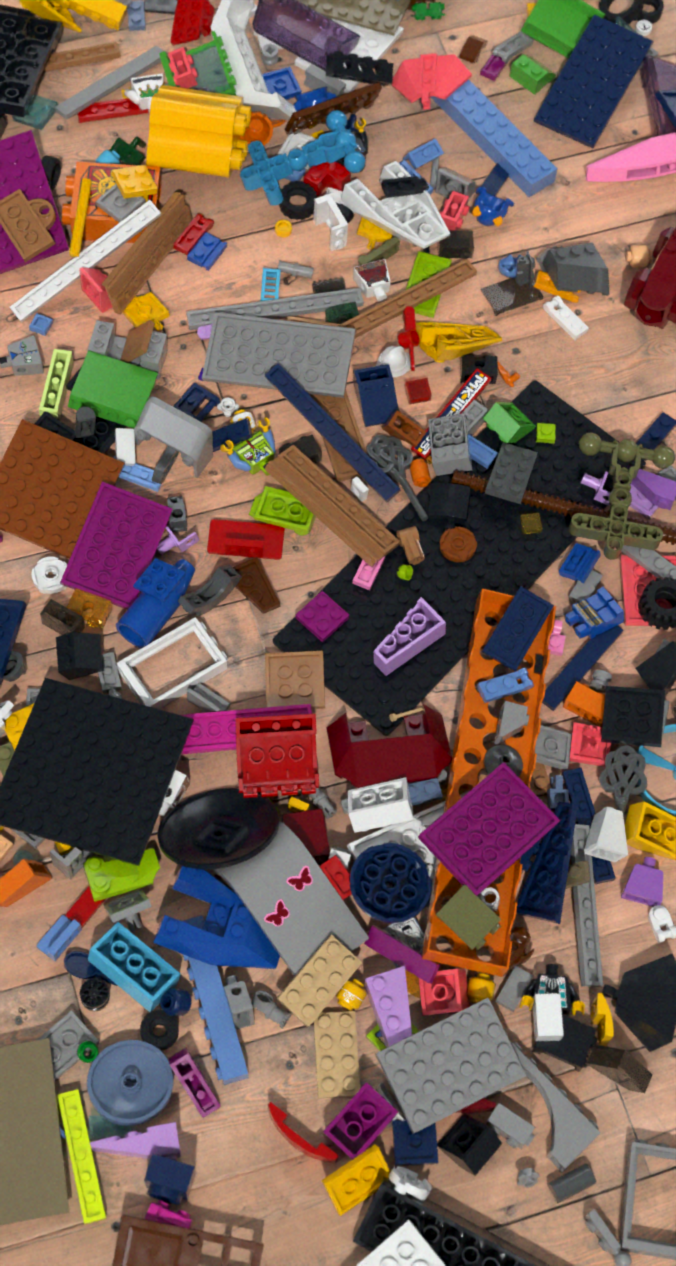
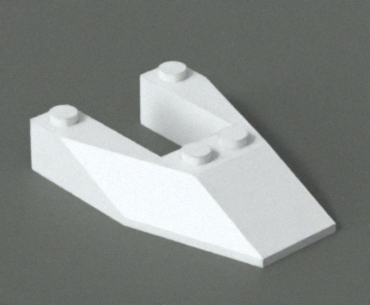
M394 161L383 167L379 182L382 183V180L412 176L397 161ZM359 179L344 186L341 200L351 211L401 240L425 249L450 236L446 224L426 190L421 194L385 198L380 201Z

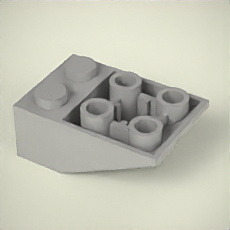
M465 413L428 419L432 464L436 476L452 474L456 469L459 472L472 470Z

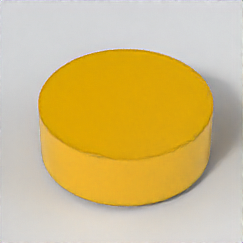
M287 220L276 222V235L288 237L292 233V224Z

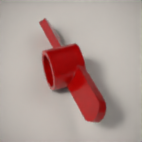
M407 306L404 309L405 331L398 334V342L404 350L410 348L411 371H415L414 347L419 345L420 339L416 331L415 310L413 307Z

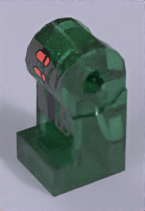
M356 302L327 308L325 311V322L342 324L358 316L359 312Z

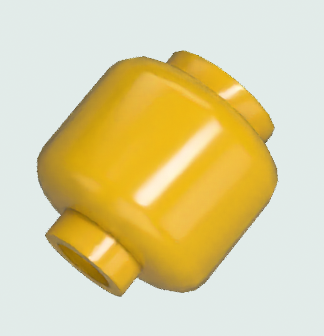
M478 973L477 977L473 976L469 979L467 994L470 1002L478 1003L486 998H489L490 1002L492 1001L495 982L489 980L490 975Z

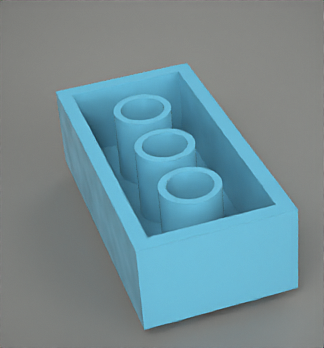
M119 922L98 940L89 951L88 961L149 1012L156 1008L160 1003L161 997L168 989L175 988L178 985L181 973Z

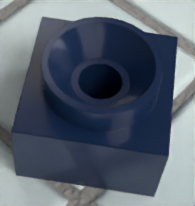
M152 1154L144 1179L146 1188H148L147 1195L166 1203L180 1205L182 1199L188 1200L196 1175L195 1167Z

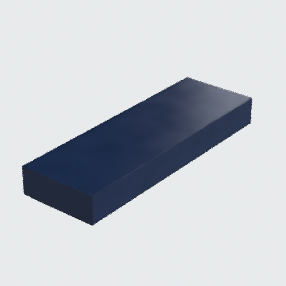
M497 163L481 187H485L487 193L496 196L508 179L509 174Z

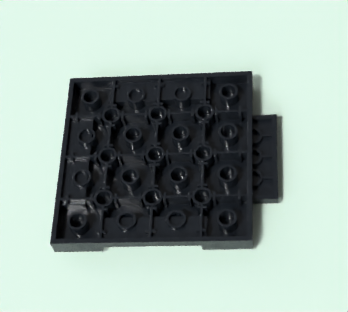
M0 5V113L25 117L34 97V89L50 54L54 53L61 38L62 22L35 17V14L30 10Z

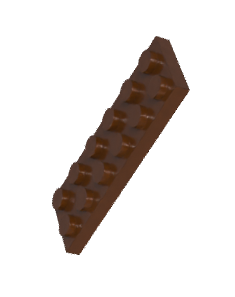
M376 83L294 112L284 130L287 135L298 134L302 130L312 129L320 123L326 124V117L334 110L342 111L346 115L348 113L354 114L362 108L368 109L374 105V101L379 96L382 87L380 83Z

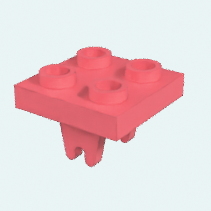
M573 723L569 761L605 767L606 755L610 753L611 743L601 742L602 727Z

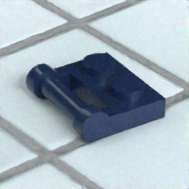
M194 382L173 407L202 422L214 407H217L221 401L217 396ZM207 399L209 401L208 404L195 416L193 413Z

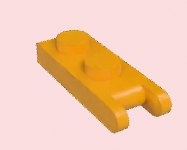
M538 271L533 287L555 296L558 295L574 303L579 301V297L574 295L573 292L557 290L548 273Z

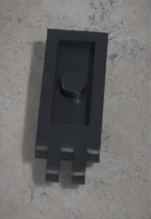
M417 176L382 180L381 183L387 198L421 194L429 189L426 179H418Z

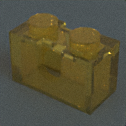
M76 588L66 608L71 619L75 621L83 619L91 627L104 628L112 611V603L110 600ZM87 609H92L89 613L85 612Z

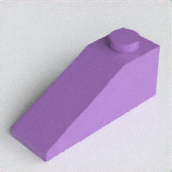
M639 469L636 478L632 479L631 484L652 504L662 509L671 510L676 497V482Z

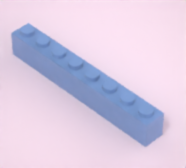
M201 915L182 922L202 929L204 919ZM182 954L184 961H189L190 968H187L189 979L195 982L196 987L192 989L195 1000H200L201 1007L198 1008L201 1020L205 1019L207 1027H204L206 1039H211L213 1047L209 1049L212 1060L216 1059L218 1067L215 1068L218 1080H222L223 1084L227 1085L248 1079L247 1067L217 965H210Z

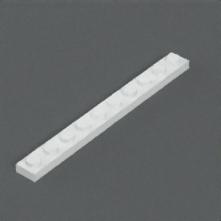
M151 200L147 201L83 250L78 257H74L10 306V309L22 323L78 280L81 267H95L160 217L161 212Z

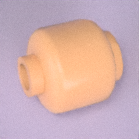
M633 245L630 251L626 252V261L630 263L632 268H646L652 262V250H649L647 245Z

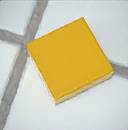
M291 796L288 802L289 811L294 813L309 811L310 804Z

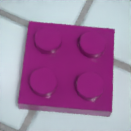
M321 591L295 615V618L321 642H324L349 619L350 615L327 594Z

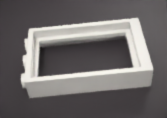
M195 617L116 664L118 673L138 702L145 706L161 709L186 694L189 688L193 690L198 683L203 684L225 671L228 658L223 651H219L214 637H209L204 623H199ZM194 632L215 663L153 699L132 667Z

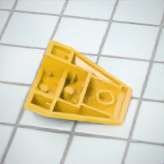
M416 322L420 349L433 358L435 362L443 363L445 360L456 359L502 341V337L487 326Z

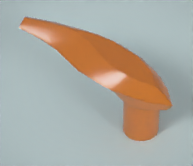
M498 362L500 376L510 387H513L514 382L520 378L519 373L515 372L510 376L509 372Z

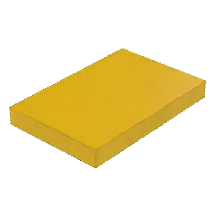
M375 1144L321 1181L336 1212L341 1216L377 1192L384 1176L389 1178L390 1170L379 1147Z

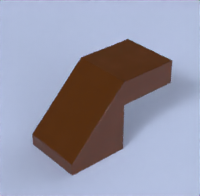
M474 35L469 36L459 58L471 63L478 62L481 50L486 47L487 40Z

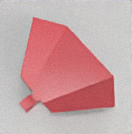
M437 53L420 55V58L404 60L393 77V84L391 86L411 103L422 98L423 109L427 110L431 107V96L445 100L470 79L472 73L454 54L437 56Z

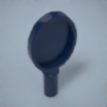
M74 951L65 956L64 967L71 975L81 979L96 977L117 986V984L88 961L89 954Z

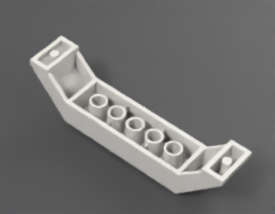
M221 0L211 29L212 31L215 30L217 37L221 36L224 46H222V49H225L228 55L226 62L230 63L233 70L230 74L234 75L237 85H234L236 96L244 97L243 105L250 106L251 112L260 111L266 114L268 118L290 120L292 114L296 112L295 106L277 92L269 94L245 32L251 11L255 7L253 0Z

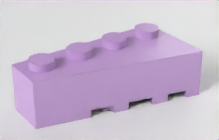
M421 597L415 607L407 612V616L395 626L393 632L388 634L374 650V664L387 676L446 634V622Z
M405 966L365 978L364 987L386 1048L412 1036Z

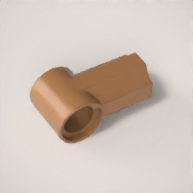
M413 526L398 530L396 532L397 539L400 541V547L404 549L409 564L416 565L422 562L425 556L419 543L420 539L417 528Z

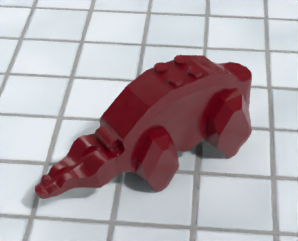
M669 227L661 232L652 255L656 259L651 269L644 268L636 272L624 302V306L634 310L633 316L641 323L664 329L668 321L676 324V227Z

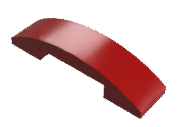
M272 1102L268 1104V1112L273 1124L293 1147L314 1159L336 1163L338 1155L322 1142L317 1149L284 1124L287 1120L286 1113Z

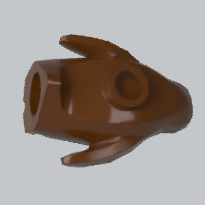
M513 927L511 929L510 941L512 942L509 970L525 963L534 953V949L525 954L531 936L524 927Z

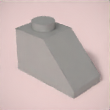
M509 701L503 703L500 708L494 744L505 741L519 733L523 726H527L529 721L527 706Z

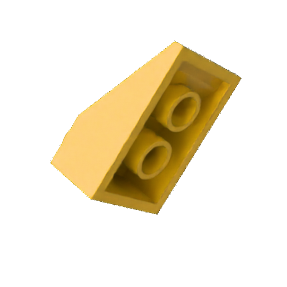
M645 801L631 804L625 822L627 845L641 851L676 860V817Z

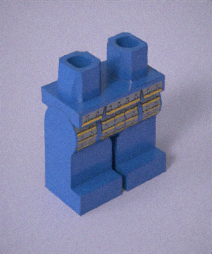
M601 587L595 595L573 604L572 611L565 615V621L569 626L576 623L579 624L575 627V633L579 639L586 636L592 639L596 635L623 623L624 611L613 600L607 590Z

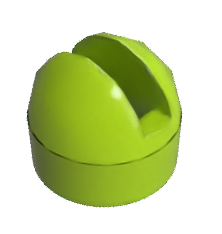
M401 565L398 567L397 575L400 579L410 580L412 578V566Z

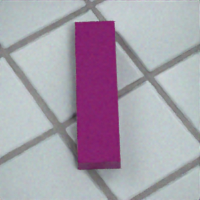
M376 925L371 926L368 933L369 939L364 943L366 946L399 966H405L407 971L427 983H433L441 964L421 959V952Z

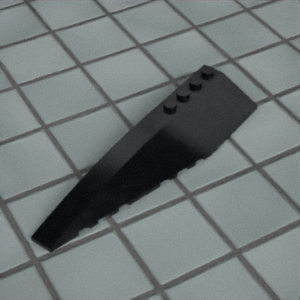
M385 1176L353 1239L354 1243L373 1252L410 1220L446 1266H550L508 1241L427 1198L425 1201H419L409 1193L403 1195L394 1189L395 1184Z

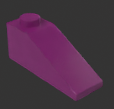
M187 1047L168 1058L169 1065L202 1118L221 1107Z

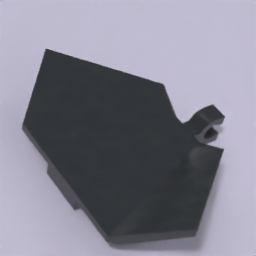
M673 953L624 972L618 990L605 984L601 992L604 997L616 1000L614 1013L649 1052L670 1044L674 1036L676 1026V960Z

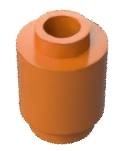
M423 459L412 461L410 472L413 484L420 488L426 487L431 482L428 464Z

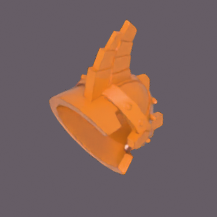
M260 111L251 112L249 128L246 127L245 135L240 136V139L248 141V145L253 141H261L263 146H265L273 135V128L285 124L286 120H270L266 114Z

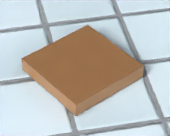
M148 320L128 332L120 361L128 363L147 352L154 322Z

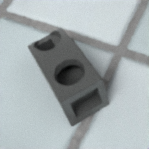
M182 496L167 497L168 507L173 509L169 517L170 530L172 533L187 531V520Z

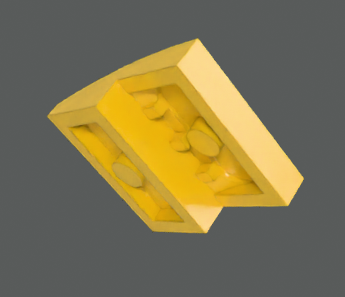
M597 993L591 1003V1024L599 1025L598 1046H607L614 1036L613 1021L605 997L602 993Z

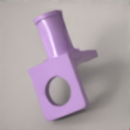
M605 472L600 479L584 473L580 484L595 489L594 500L611 506L609 501L603 498V496H609L610 492L602 489L608 472Z
M166 526L165 528L169 535L159 543L157 551L162 556L175 546L181 552H184L197 543L199 538L196 532H193L179 542L169 527Z

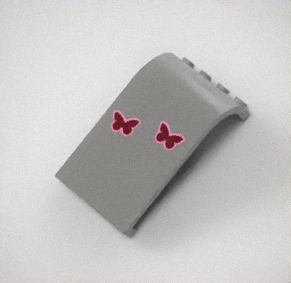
M279 821V829L273 841L253 858L225 868L208 869L211 875H220L232 887L294 977L329 935H333L350 952L369 939L304 844L281 821Z

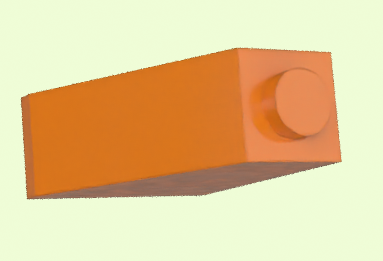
M23 859L0 878V907L12 905L52 879V876L42 862Z

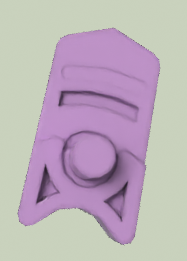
M212 324L198 328L197 335L201 340L210 339Z

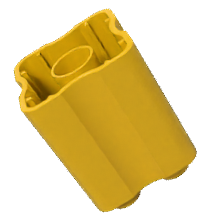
M161 85L158 93H155L151 100L147 166L230 178L232 170L240 171L242 162L246 161L248 141L240 140V136L245 135L246 127L249 128L251 107L243 105L244 97Z

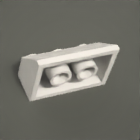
M406 777L348 790V814L354 833L414 820Z

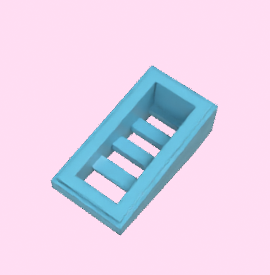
M263 268L261 301L274 300L272 298H264L265 295L275 296V299H278L281 269ZM266 277L276 278V280H268ZM265 283L276 284V286L265 285ZM265 289H272L275 292H268Z

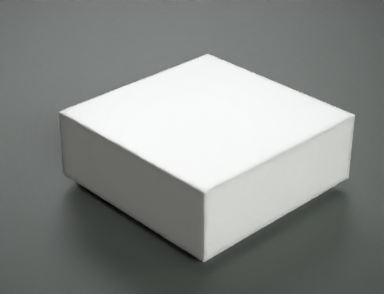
M358 477L352 479L350 490L363 502L367 499L369 489Z

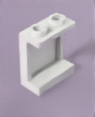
M331 194L314 199L313 221L316 226L326 222L331 231L330 250H339L347 246L348 223Z

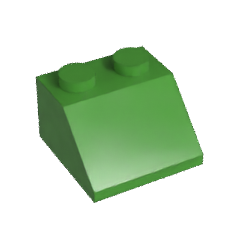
M522 54L512 63L510 77L535 95L554 79L556 74L533 57Z
M496 402L483 418L487 422V427L496 431L499 434L500 440L504 443H516L536 427L512 402Z

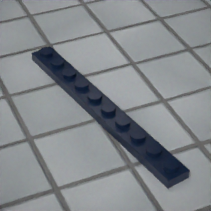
M279 364L275 365L265 374V378L386 503L401 491L387 474Z

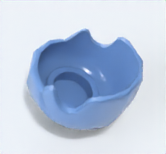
M510 254L506 258L501 259L498 263L499 272L505 277L516 278L517 259L522 255L514 258Z

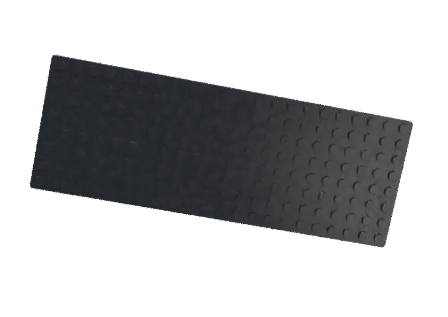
M536 380L532 381L512 403L535 426H537V423L555 424V443L536 442V427L516 443H507L538 452L526 490L531 489L532 492L537 491L539 494L542 492L543 495L548 494L550 497L554 495V498L559 497L561 500L565 498V501H576V504L582 503L584 506L587 504V507L593 506L595 509L598 507L599 510L605 509L608 505L594 500L595 489L580 484L584 473L600 479L605 472H608L602 489L611 492L613 490V476L609 473L612 453L599 451L594 456L585 455L579 448V440L586 433H595L601 438V441L613 443L615 438ZM488 427L476 437L477 440L498 454L502 443H504L500 440L499 434ZM617 457V464H620L621 468H627L628 465H634V460L623 462ZM471 459L472 470L464 471V473L475 474L476 477L481 476V478L486 477L489 480L496 459L488 469ZM641 459L639 469H643L646 465L643 459ZM454 473L436 476L416 496L427 515L432 483H451ZM471 489L467 521L449 522L448 518L429 519V517L426 521H422L410 502L385 528L397 538L396 532L398 530L415 526L419 533V543L425 559L416 565L409 564L403 547L398 545L385 556V560L371 589L367 590L352 584L363 560L357 555L321 590L350 615L349 619L324 642H321L294 617L273 638V644L282 652L323 651L324 686L383 735L389 736L404 720L403 716L392 722L389 715L413 710L469 652L476 599L482 588L512 596L516 595L520 586L528 590L577 538L569 532L572 518L569 517L570 515L564 516L563 513L560 515L558 512L553 513L552 510L547 511L545 508L542 510L541 507L536 508L534 505L530 507V504L525 505L523 502L518 504L486 495L485 492L480 493L478 490L475 492L474 489ZM603 496L604 499L609 501L608 496ZM463 527L474 534L477 548L471 559L465 562H453L443 556L439 543L442 534L447 529ZM399 566H412L413 575L410 580H402L398 577L397 571H399ZM422 597L446 622V634L385 676L374 664V650L388 634L393 632L395 626L407 616V612L411 608L413 609L417 601ZM492 617L485 618L486 623L492 627L497 622Z

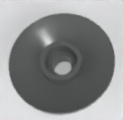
M496 745L488 750L484 757V767L488 774L503 763L502 759H506L508 763L505 764L519 777L523 769V761L515 749L507 745Z

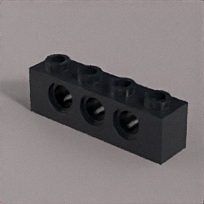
M334 51L333 54L327 56L326 76L368 84L380 83L381 86L393 84L394 63H389L386 59L373 60V57L369 56L361 58L357 54L344 55L341 51Z

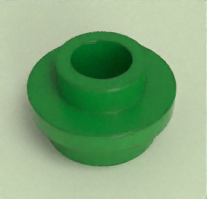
M84 1041L77 1048V1056L81 1061L90 1063L98 1056V1047L92 1041ZM86 1048H90L88 1055L84 1054Z

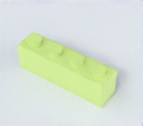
M54 349L39 407L40 416L46 411L60 421L67 393L66 385L70 381L74 364L72 351Z

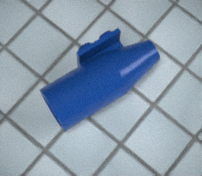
M157 558L153 560L133 585L135 589L141 591L140 595L116 623V629L122 637L138 648H143L152 642L181 605L178 600L182 595L186 594L195 573V568L191 563L180 559L175 564L170 565Z

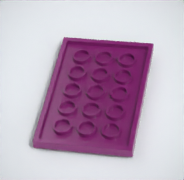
M102 481L60 584L128 610L140 592L133 585L152 563L173 509Z
M503 762L419 834L418 839L462 885L465 884L478 896L552 830L560 820Z

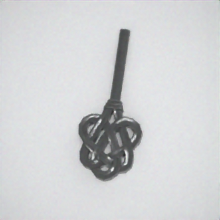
M376 435L371 444L367 446V455L387 476H391L393 480L401 484L421 520L426 521L428 515L406 480L405 470L411 466L413 461L412 453L402 446V442L398 438Z
M628 745L621 746L616 751H611L606 755L605 770L601 773L599 779L600 786L604 791L614 793L617 810L623 811V818L629 796H638L644 793L647 788V777L644 774L645 758ZM623 766H626V767H627V770H626L625 773H623V769H622ZM614 771H616V773H617V777H618V779H619L618 782H617V780H616ZM634 773L635 775L633 776V778L631 779V781L628 782L629 779L631 778L632 774ZM607 777L609 778V781H610V784H611V785H609V784L606 782V778H607ZM639 780H640L641 785H640L639 787L635 788V786L637 785V783H638ZM621 788H624V793H623V795L621 796V791H620V789H621Z

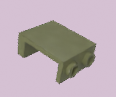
M465 884L436 914V917L443 921L472 951L475 948L479 950L487 942L484 938L489 933L493 935L501 927L499 924L501 918Z

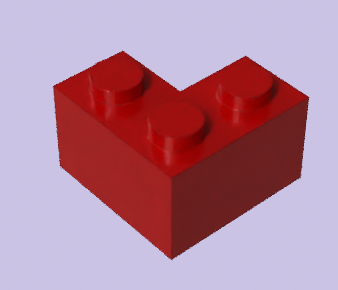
M326 162L312 166L304 176V183H308L314 188L317 198L326 187L343 191L345 184L350 183L351 172L337 162Z

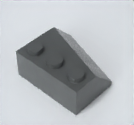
M593 242L548 251L542 265L557 290L569 292L582 290L587 291L588 294L600 292L602 295H609L608 267Z

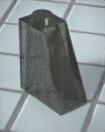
M593 1044L585 1062L588 1066L627 1090L640 1093L646 1092L653 1075L624 1049Z

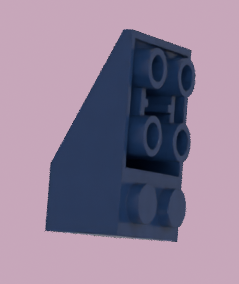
M389 364L354 370L353 385L365 427L385 424L391 414L397 410L399 411Z

